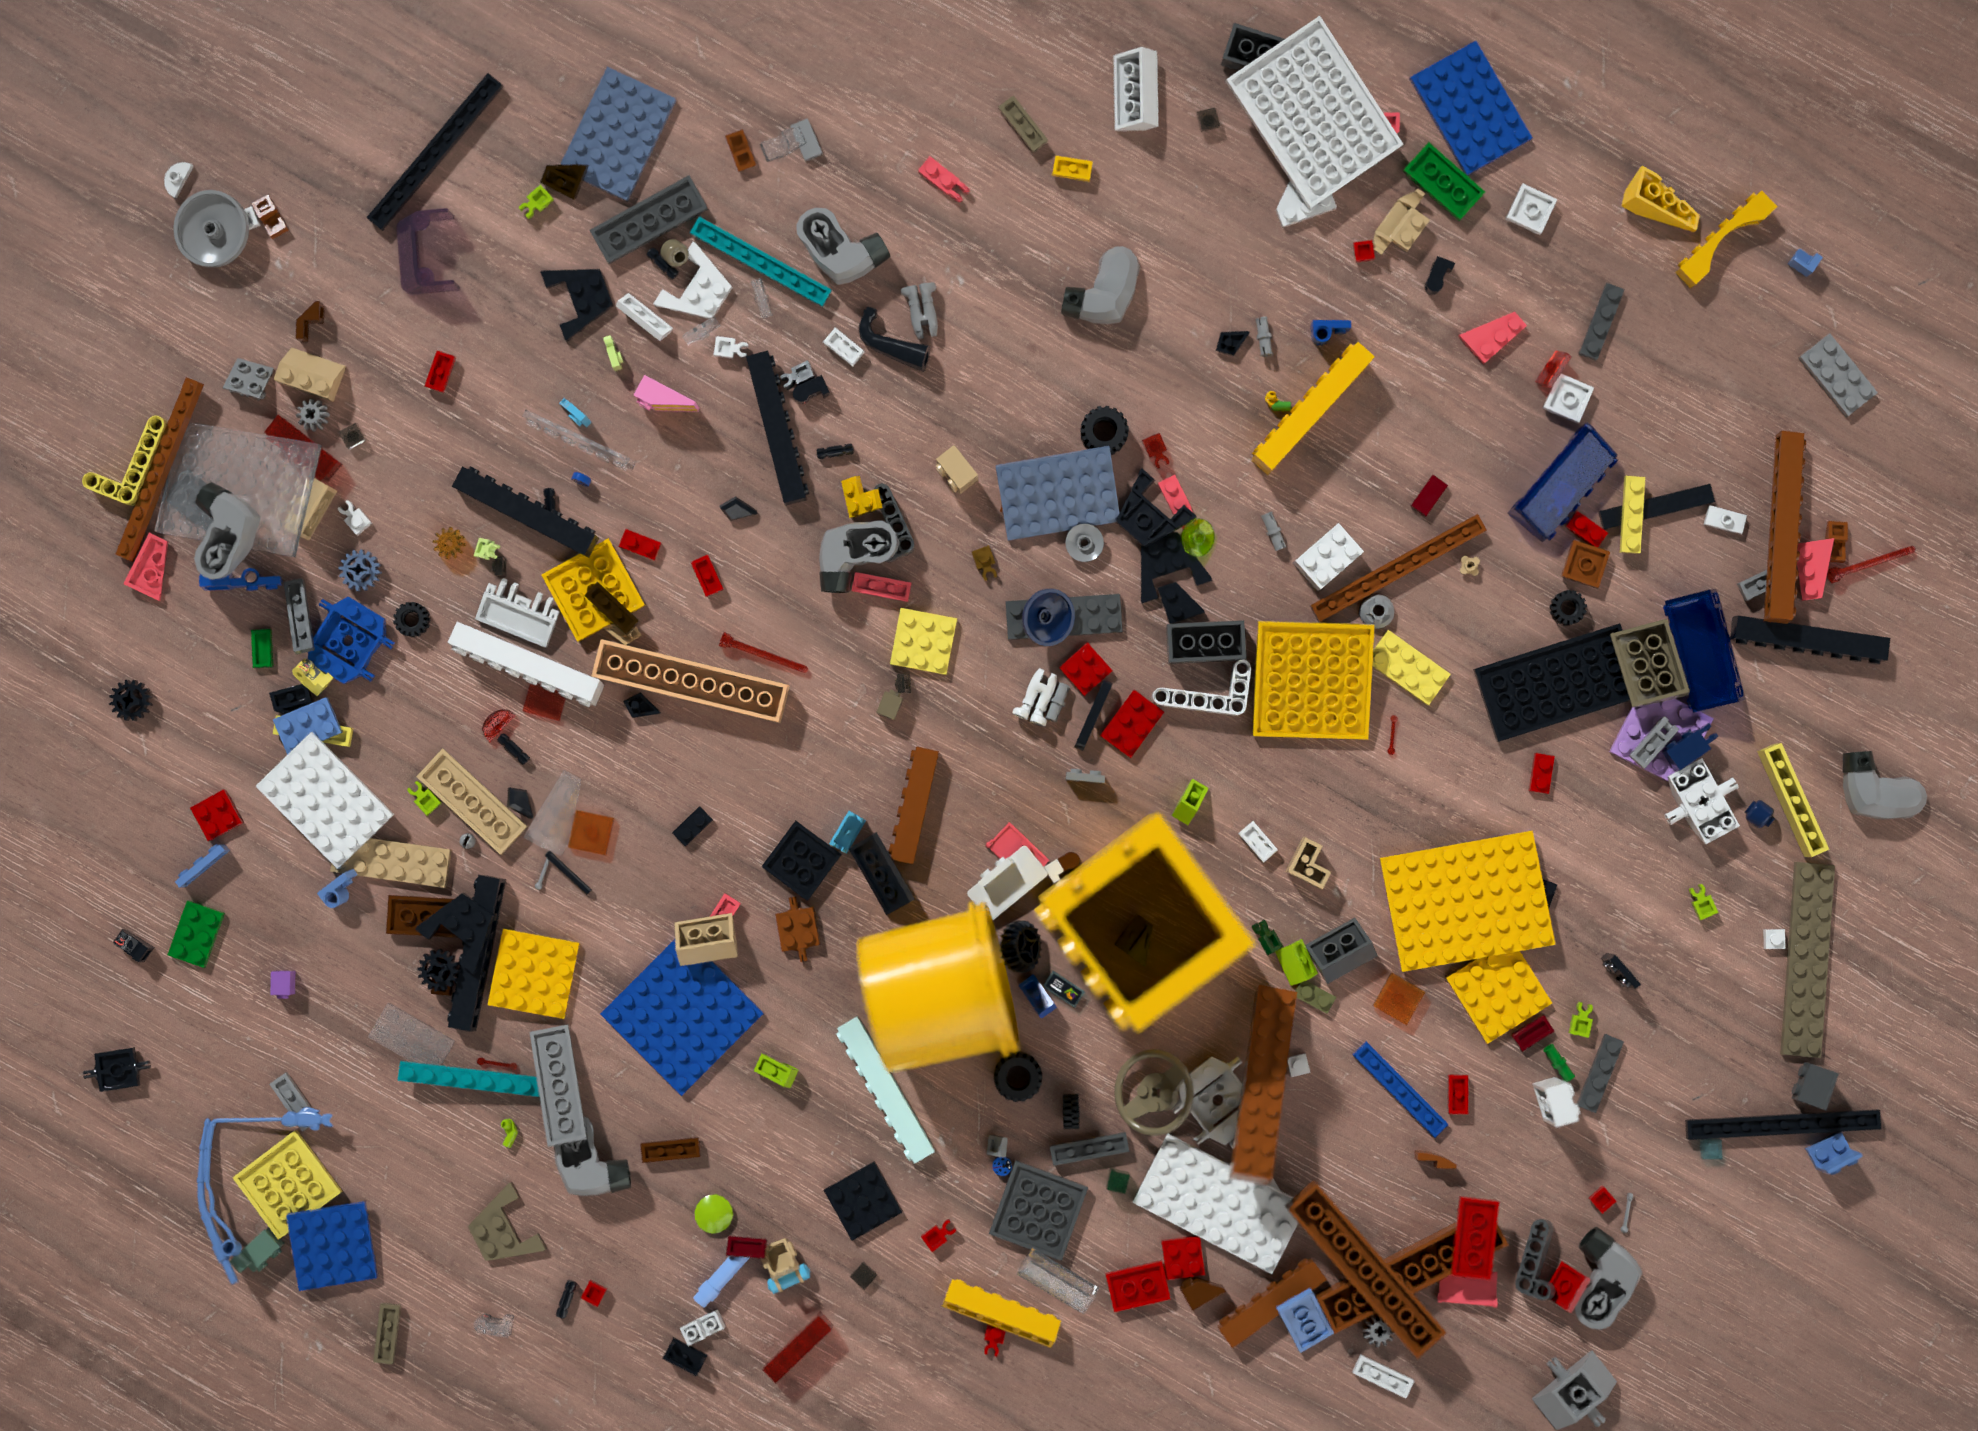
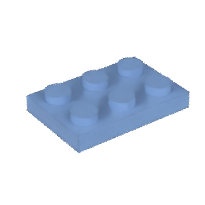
M328 697L273 719L287 755L311 732L321 741L343 733Z
M1310 1288L1276 1307L1300 1353L1334 1334Z

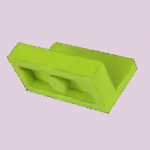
M1302 939L1275 951L1291 986L1307 981L1318 974Z

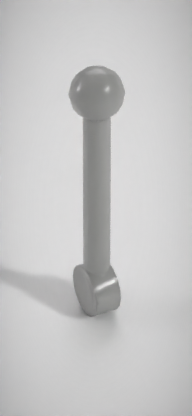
M547 858L539 881L535 884L537 890H540L543 886L542 881L549 864Z
M1632 1193L1627 1194L1624 1222L1620 1228L1622 1233L1628 1232L1627 1223L1633 1199Z

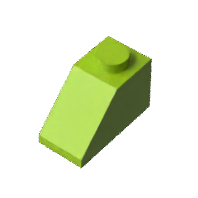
M1191 779L1171 816L1189 825L1209 788Z

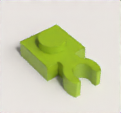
M540 184L527 196L529 202L522 203L519 209L522 212L525 208H528L529 212L525 216L529 219L534 215L535 209L539 212L543 211L554 199Z
M416 781L415 784L418 786V790L416 792L411 788L407 790L409 794L417 796L414 803L428 816L442 802L430 789L424 791L422 783Z
M1698 884L1699 893H1695L1693 888H1689V893L1696 899L1691 904L1698 919L1703 920L1717 914L1718 910L1711 895H1704V885Z
M1578 1002L1576 1006L1578 1015L1572 1014L1568 1033L1589 1038L1593 1019L1588 1018V1014L1592 1012L1593 1006L1588 1004L1587 1010L1583 1011L1582 1002Z

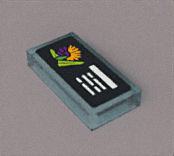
M1052 971L1042 986L1074 1008L1085 993L1084 990L1055 971Z

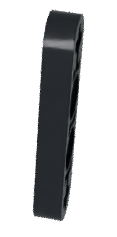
M1105 679L1103 680L1074 748L1081 751L1084 750L1113 683Z

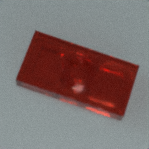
M1555 351L1535 382L1539 386L1552 388L1572 356L1569 353Z

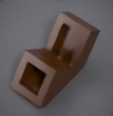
M315 301L296 319V339L299 342L308 343L309 324H324V304L320 301Z

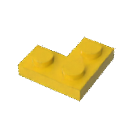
M854 476L841 481L849 518H855L883 508L879 490L875 489L864 493L860 476Z

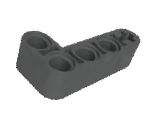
M881 483L875 486L874 490L883 489V491H887L885 493L887 498L885 503L880 495L881 503H883V508L880 510L886 523L891 525L892 528L897 523L903 525V530L899 533L896 532L899 540L898 550L891 559L885 561L890 563L911 554L914 551L915 545L890 488L886 484ZM888 506H893L896 509L893 515L885 513V509ZM903 541L911 543V547L908 550H903L900 547Z
M1546 1219L1535 1220L1531 1226L1515 1282L1516 1289L1519 1292L1539 1300L1552 1299L1556 1294L1555 1286L1552 1283L1540 1279L1554 1231L1552 1222ZM1540 1225H1543V1227H1545L1546 1230L1542 1231ZM1535 1242H1539L1541 1245L1539 1252L1534 1250ZM1531 1260L1535 1263L1533 1271L1528 1267V1263ZM1525 1279L1530 1282V1287L1527 1290L1523 1287ZM1544 1285L1549 1291L1546 1297L1541 1292V1288Z

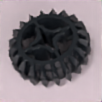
M1019 920L1011 922L1003 929L1004 934L1000 935L1002 938V942L999 943L1001 945L1000 951L1002 952L1001 959H1004V965H1007L1009 970L1016 973H1026L1035 969V965L1039 964L1038 959L1041 958L1040 951L1042 949L1040 944L1042 942L1039 940L1041 935L1037 934L1038 929L1034 928V924L1029 923V921Z

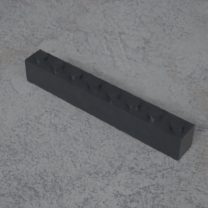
M768 351L748 355L746 359L783 502L787 506L806 501L809 489L807 483L803 484L802 476H805L802 465L798 466L797 458H800L798 447L793 446L792 440L795 439L793 428L789 429L787 422L791 421L788 410L784 411L782 403H786L784 393L779 392L778 385L781 382L779 374L774 373L773 367L776 366L774 355L770 356Z
M462 466L452 485L453 488L588 558L590 557L599 540V537L595 535V530L587 526L583 529L578 526L579 522L569 517L566 520L562 518V513L554 509L551 512L546 510V505L537 500L533 503L528 500L529 496L521 492L518 495L513 493V488L504 483L500 486L495 483L496 479L488 475L485 478L480 476L479 470L471 466L469 469Z
M1739 615L1732 617L1730 640H1735V644L1739 645L1755 643L1754 646L1759 648H1766L1769 645L1774 646V650L1785 651L1786 648L1793 649L1792 652L1794 653L1809 651L1814 656L1830 654V658L1842 659V657H1850L1849 660L1854 662H1861L1864 659L1869 660V664L1875 665L1888 661L1891 639L1793 623L1767 622L1764 619Z
M478 875V878L474 881L475 893L472 899L492 913L494 919L488 938L484 943L483 954L479 959L477 972L472 974L460 965V972L456 974L459 979L455 980L456 989L451 997V1003L453 1004L447 1017L449 1028L469 1032L477 1030L506 879ZM462 941L464 948L463 953L459 957V963L470 949V946Z

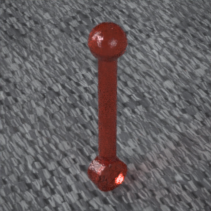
M1392 715L1390 718L1392 726L1390 747L1387 749L1389 755L1395 753L1393 746L1395 724L1398 720L1396 715Z
M483 1057L477 1059L479 1065H496L508 1067L511 1070L517 1068L516 1063L508 1064L489 1061Z

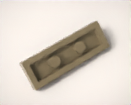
M1014 96L998 107L1032 153L1048 142L1046 136Z
M383 1302L380 1304L374 1363L393 1365L395 1362L401 1304Z

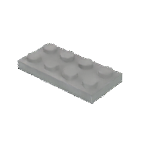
M1831 334L1825 336L1798 358L1845 417H1848L1878 393Z

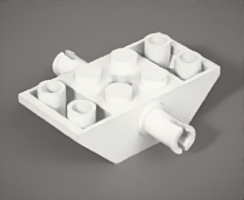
M1703 758L1667 776L1671 793L1679 806L1673 811L1664 814L1665 818L1669 819L1667 822L1670 825L1685 817L1690 828L1704 844H1708L1740 826L1724 798V795L1739 788L1738 784H1734L1736 783L1734 778H1730V780L1717 785ZM1701 798H1703V805L1699 804Z

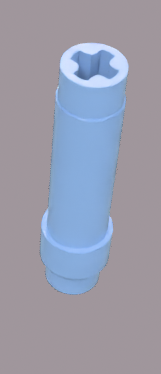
M729 1256L715 1273L698 1288L699 1291L693 1297L694 1300L703 1308L710 1301L713 1302L721 1293L722 1288L749 1258Z

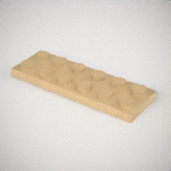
M443 748L416 776L500 855L528 827Z
M370 838L339 869L331 863L330 872L344 873L354 868L358 876L446 888L452 850Z

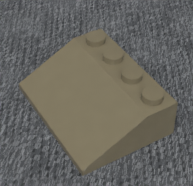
M1667 619L1610 634L1632 708L1687 696L1690 692Z

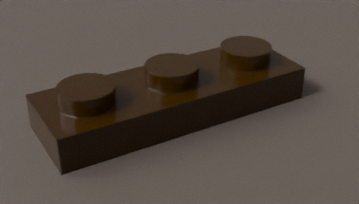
M598 582L584 595L626 635L640 622Z

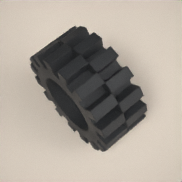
M1566 590L1555 595L1551 600L1552 604L1549 607L1551 608L1550 615L1554 616L1553 619L1557 620V623L1565 626L1573 625L1584 618V614L1587 612L1585 610L1587 604L1584 603L1586 600L1581 597L1580 593L1577 594V591ZM1568 600L1574 603L1575 611L1572 615H1566L1562 612L1561 606L1564 601Z
M405 602L406 604L399 605L400 608H397L395 610L397 611L396 614L393 615L395 618L393 620V623L396 625L395 628L401 634L410 637H419L422 633H425L426 628L430 626L428 625L429 622H431L427 609L416 602ZM410 612H415L419 617V622L414 627H409L405 623V617Z
M1063 1094V1128L1079 1129V1094Z

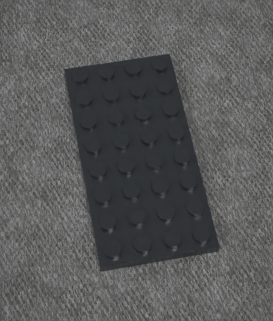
M1621 624L1609 626L1473 669L1496 742L1630 701L1610 637L1612 633L1623 631Z

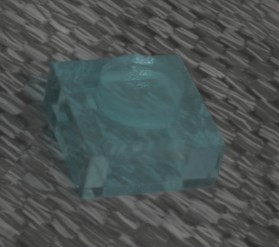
M1700 1139L1701 1159H1722L1721 1139Z

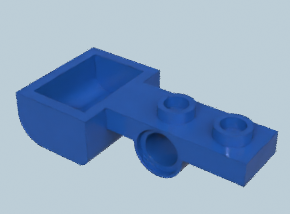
M253 568L245 569L242 572L241 578H234L233 573L220 579H209L202 576L201 573L199 576V587L205 591L232 590L235 588H246L247 591L258 590V587H266V590L278 589V586H283L281 576L261 577L260 573ZM255 573L256 580L251 583L247 582V575Z

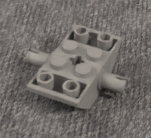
M1591 1350L1568 1370L1563 1367L1557 1357L1551 1359L1556 1366L1549 1360L1547 1366L1557 1378L1535 1395L1532 1400L1553 1427L1559 1430L1572 1425L1586 1414L1595 1427L1601 1425L1596 1418L1604 1423L1606 1419L1597 1410L1596 1406L1608 1397L1617 1381L1596 1354ZM1576 1389H1578V1390H1577V1391H1578V1394H1577V1395L1574 1394V1391H1575Z

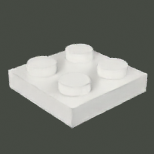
M1522 184L1506 220L1541 235L1557 199Z
M1558 373L1543 409L1578 424L1594 388Z

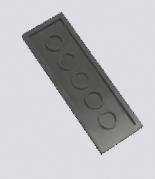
M688 175L590 229V232L607 263L611 264L707 211L708 208L691 177Z
M1120 594L1069 597L1074 606L1075 621L1068 636L1123 632ZM1028 600L1005 601L1008 640L1030 639L1026 635L1022 624V614Z

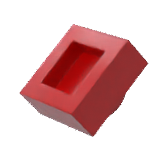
M1373 240L1353 242L1355 263L1375 260Z
M1601 1186L1588 1198L1601 1214L1617 1202L1604 1186Z
M590 1280L581 1299L598 1307L608 1288Z

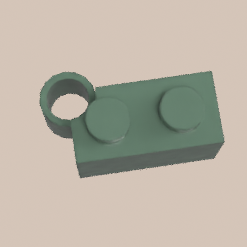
M268 1227L253 1239L239 1255L234 1256L230 1263L239 1273L243 1272L247 1267L252 1272H260L268 1265L266 1261L270 1257L274 1259L282 1252L280 1248L285 1243L281 1239L278 1240Z

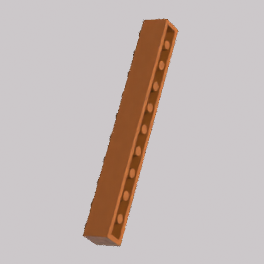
M1780 431L1775 436L1764 621L1787 624L1796 615V608L1794 607V600L1797 597L1795 581L1798 579L1796 562H1798L1800 556L1797 546L1801 539V533L1798 530L1802 521V514H1800V506L1803 503L1801 488L1804 485L1802 469L1805 467L1803 451L1806 449L1807 443L1806 439H1804V433Z

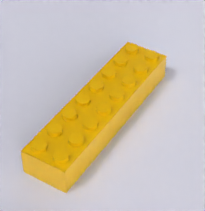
M1359 342L1355 345L1350 344L1341 355L1343 358H1337L1328 369L1330 371L1329 374L1325 371L1315 383L1317 387L1312 386L1303 396L1305 400L1303 402L1299 400L1290 411L1292 414L1290 416L1286 414L1277 425L1279 427L1278 430L1273 428L1264 439L1266 443L1263 444L1261 442L1252 452L1254 456L1251 461L1265 474L1269 475L1374 359L1375 356Z

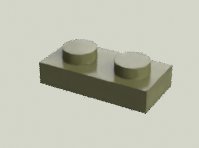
M1308 981L1299 983L1295 990L1298 999L1328 1014L1336 999L1334 995Z

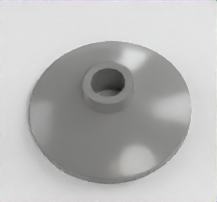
M1079 524L1069 531L1065 544L1072 558L1080 562H1089L1100 555L1103 550L1104 540L1101 532L1095 526ZM1081 540H1087L1088 545L1086 547H1083L1081 545Z

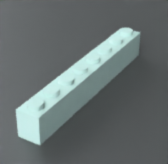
M859 1016L837 1028L839 1032L836 1033L841 1043L845 1042L848 1049L846 1052L851 1060L855 1059L858 1065L855 1068L859 1075L866 1078L867 1083L865 1085L870 1094L874 1092L877 1098L875 1103L879 1110L883 1109L887 1116L884 1118L889 1127H894L896 1131L894 1136L898 1143H903L906 1148L904 1153L909 1161L913 1160L915 1164L934 1153L933 1145L894 1077L885 1069L879 1051Z

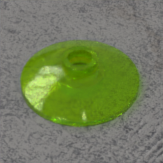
M1194 519L1185 526L1182 533V545L1189 555L1195 557L1204 556L1211 550L1214 544V529L1207 520Z

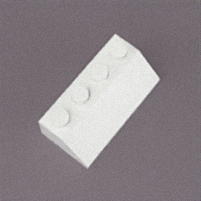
M1139 47L1114 55L1115 130L1135 131L1158 127L1157 51Z

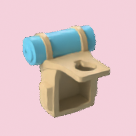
M787 1238L769 1244L766 1249V1259H761L763 1267L768 1269L771 1278L768 1279L767 1285L773 1294L782 1292L784 1289L810 1278L808 1266L804 1263L799 1265L795 1258L797 1253L794 1245Z

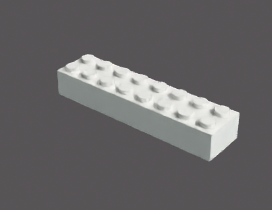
M459 622L456 623L448 641V644L452 646L451 649L462 656L469 654V657L473 658V660L482 664L486 661L490 667L499 671L503 668L505 672L513 677L519 678V676H523V679L530 684L537 685V683H540L543 689L552 693L557 690L562 697L572 700L574 697L576 701L586 707H590V704L596 706L604 688V684L596 678Z

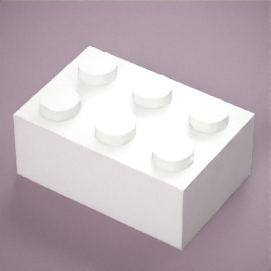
M1338 523L1295 560L1293 564L1311 585L1319 591L1364 551Z
M1556 1077L1532 1083L1543 1121L1555 1127L1579 1121L1577 1115H1580L1577 1104L1573 1102L1572 1096H1574V1091L1571 1084L1568 1085V1082Z

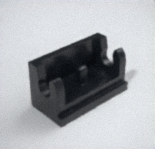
M673 1337L662 1359L697 1377L708 1354L690 1345L688 1346L686 1343Z

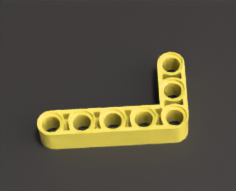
M160 416L149 418L122 483L89 472L83 476L82 483L84 487L127 505L135 506L168 421ZM161 421V428L156 430V424ZM154 439V445L149 448V441ZM147 457L146 464L141 465L142 458ZM139 474V481L134 483L135 475ZM96 478L97 483L95 486H92L91 481ZM114 485V491L109 493V487ZM132 492V498L127 501V494Z

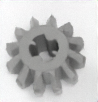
M310 399L309 404L303 401L304 407H297L301 411V413L296 414V417L300 418L298 424L304 425L305 430L311 429V431L316 432L317 427L322 430V423L328 424V421L325 419V417L330 416L328 412H325L328 407L322 405L320 400L315 402L314 399Z
M1379 1314L1377 1319L1374 1315H1371V1321L1368 1319L1364 1320L1368 1326L1362 1327V1330L1366 1332L1363 1337L1365 1339L1369 1338L1368 1343L1370 1345L1375 1342V1346L1380 1347L1382 1342L1384 1346H1387L1386 1340L1393 1341L1390 1334H1395L1394 1331ZM1378 1326H1380L1383 1329L1382 1332L1379 1331L1380 1334H1377L1375 1332V1329H1378Z

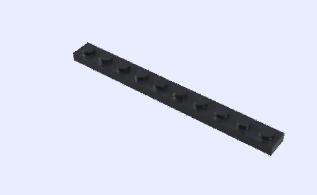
M487 73L366 218L383 231L504 86Z
M1879 1109L1685 1120L1687 1140L1882 1129Z

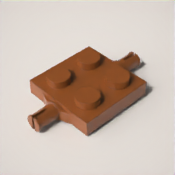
M795 896L788 898L791 909L783 913H777L775 916L782 952L798 951L800 962L808 961L806 949L821 944L814 907L798 908Z

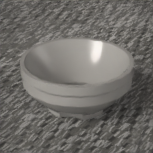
M1374 594L1363 600L1359 608V616L1364 624H1374V629H1381L1392 621L1394 606L1387 597ZM1380 605L1383 607L1384 613L1382 616H1376L1373 613L1374 606Z

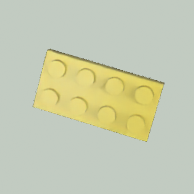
M1389 630L1386 631L1373 650L1372 667L1427 706L1430 705L1451 675Z

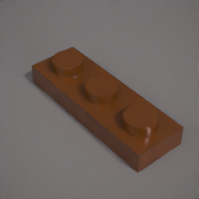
M699 1137L640 1143L642 1163L701 1157Z

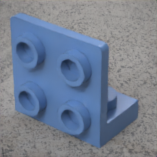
M1836 1132L1805 1148L1815 1169L1830 1175L1839 1173L1841 1168L1846 1165L1856 1164L1858 1159L1863 1157L1860 1152L1850 1149L1842 1132Z

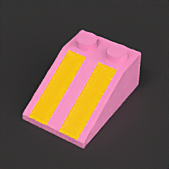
M644 375L634 393L639 406L648 411L650 408L655 411L698 412L700 409L695 401Z

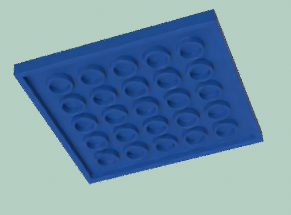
M674 939L600 1014L682 1096L764 1012L713 961L680 966Z

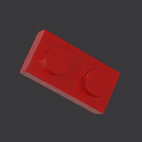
M437 350L424 386L444 393L456 357Z
M1579 511L1574 513L1565 526L1586 543L1597 548L1608 534L1607 531Z
M625 529L618 547L655 561L662 543Z
M708 554L690 562L706 597L724 590Z
M1534 753L1528 791L1549 794L1555 756Z
M1448 1074V1114H1468V1075Z

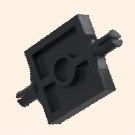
M135 1047L95 1053V1067L93 1070L83 1071V1074L90 1073V1075H84L83 1077L84 1079L95 1077L98 1081L99 1092L140 1086L139 1071L150 1069L151 1065L146 1064H151L149 1060L138 1062Z

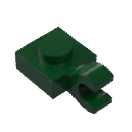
M1265 920L1260 921L1259 924L1252 925V930L1261 936L1258 940L1267 956L1283 947L1274 929L1269 930Z

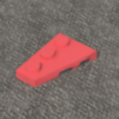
M1512 312L1460 334L1458 337L1484 365L1527 325L1515 312Z
M149 533L124 585L161 601L168 541Z
M1834 538L1798 543L1797 551H1799L1800 556L1797 567L1802 601L1823 597Z

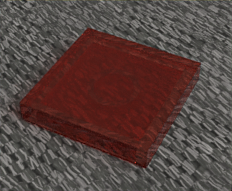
M537 683V685L530 684L523 712L560 721L566 698L562 697L557 690L552 693L543 689L540 683Z

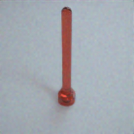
M1909 546L1842 569L1832 567L1828 569L1827 578L1833 584L1839 582L1845 575L1912 554L1916 549L1914 546Z
M724 632L721 637L719 646L722 648L733 647L802 673L808 671V667L803 664L734 640V637H731L729 633Z

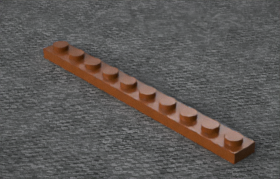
M187 377L185 378L115 555L134 562L204 384Z
M1476 514L1310 605L1318 622H1321L1482 534L1487 529L1479 515Z

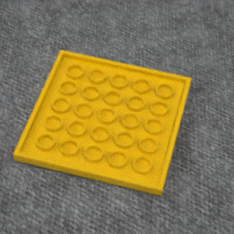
M1258 621L1252 735L1368 740L1375 625Z

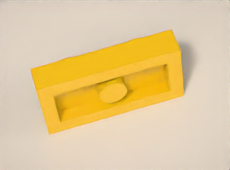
M1055 155L1052 176L1090 182L1093 161Z

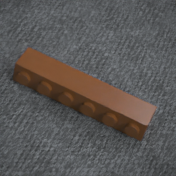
M917 746L916 750L911 751L909 761H913L911 769H907L905 780L909 781L907 788L903 787L901 798L904 799L903 806H899L897 817L900 820L899 824L894 826L892 836H896L894 844L890 843L888 852L892 860L914 864L939 751Z
M1305 1258L1300 1261L1296 1269L1286 1271L1282 1275V1279L1277 1283L1276 1281L1271 1282L1266 1287V1291L1262 1294L1260 1292L1256 1293L1251 1297V1302L1238 1306L1235 1309L1236 1313L1230 1317L1227 1315L1219 1321L1220 1324L1217 1327L1232 1349L1280 1315L1276 1308L1277 1306L1309 1288L1313 1291L1327 1280L1312 1258Z

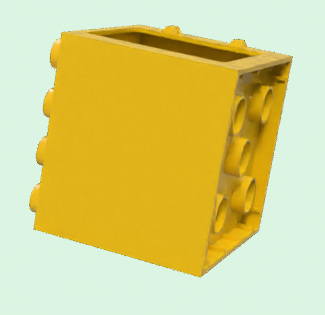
M1160 813L1148 814L1061 880L1038 895L1042 904L1034 909L1050 932L1058 926L1063 930L1065 935L1057 941L1074 965L1082 959L1088 964L1080 973L1096 995L1100 997L1106 992L1110 994L1111 997L1103 1004L1122 1030L1132 1024L1137 1032L1256 945ZM1134 847L1136 851L1126 858L1124 853ZM1152 849L1212 930L1218 941L1135 1003L1127 1004L1064 920V915L1069 909ZM1083 884L1085 889L1075 895L1073 891Z

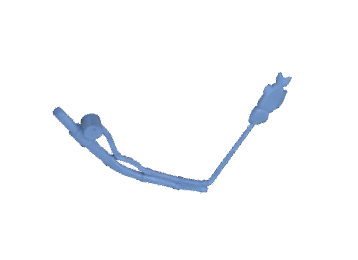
M304 1107L300 1112L288 1111L283 1117L217 1118L212 1120V1122L209 1118L205 1119L199 1145L198 1205L201 1219L213 1245L212 1249L218 1262L222 1264L231 1285L239 1280L229 1261V1256L239 1255L242 1245L235 1240L230 1228L218 1217L214 1210L215 1200L210 1186V1163L216 1123L281 1121L282 1125L287 1127H310V1129L316 1131L319 1130L320 1124L326 1127L333 1126L329 1121L332 1118V1114L321 1116L319 1114L320 1110ZM204 1182L209 1193L210 1213L206 1206ZM212 1217L226 1231L230 1240L222 1242Z

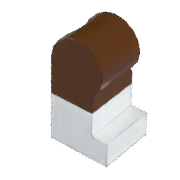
M1068 852L1044 866L1053 883L1061 880L1058 876L1060 873L1069 868H1076L1079 865L1080 858L1077 853Z

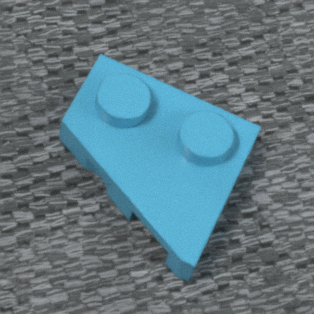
M565 398L561 400L559 404L570 413L568 416L577 425L581 426L583 424L585 427L590 425L591 421L578 408Z

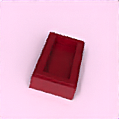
M1431 475L1410 507L1426 517L1448 485L1435 475Z
M1542 1015L1511 1036L1520 1051L1523 1052L1555 1031L1545 1015Z
M728 1236L726 1256L766 1259L767 1239Z

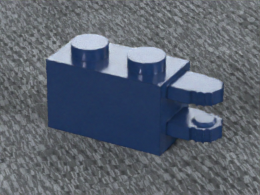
M1710 723L1705 724L1698 730H1687L1681 735L1682 738L1679 741L1673 740L1665 746L1666 750L1662 754L1674 771L1682 770L1712 749L1709 743L1718 737L1717 733L1709 735L1706 739L1702 736V733L1711 728Z

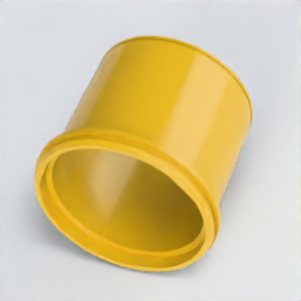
M972 901L968 904V911L858 939V960L867 1011L880 1057L888 1073L1001 1050L1002 1055L1007 1057L1010 1056L1011 1051L1016 1053L1020 1049L1019 1032L1004 959H1001L1002 952L1000 951L998 935L986 902L981 901L980 904H976L975 901Z

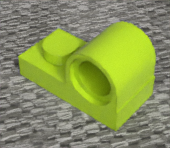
M762 1053L754 1069V1072L786 1088L792 1087L799 1071L791 1065L779 1062Z

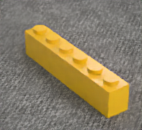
M958 1279L951 1280L942 1304L944 1308L1050 1348L1055 1342L1061 1320H1058L1052 1314H1042L1036 1308L1021 1306L1017 1301H1008L999 1294L984 1292V1289L981 1287H971Z

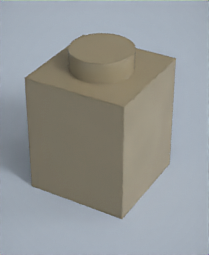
M891 689L890 692L885 691L876 713L895 720L903 702V698L900 697L901 694Z

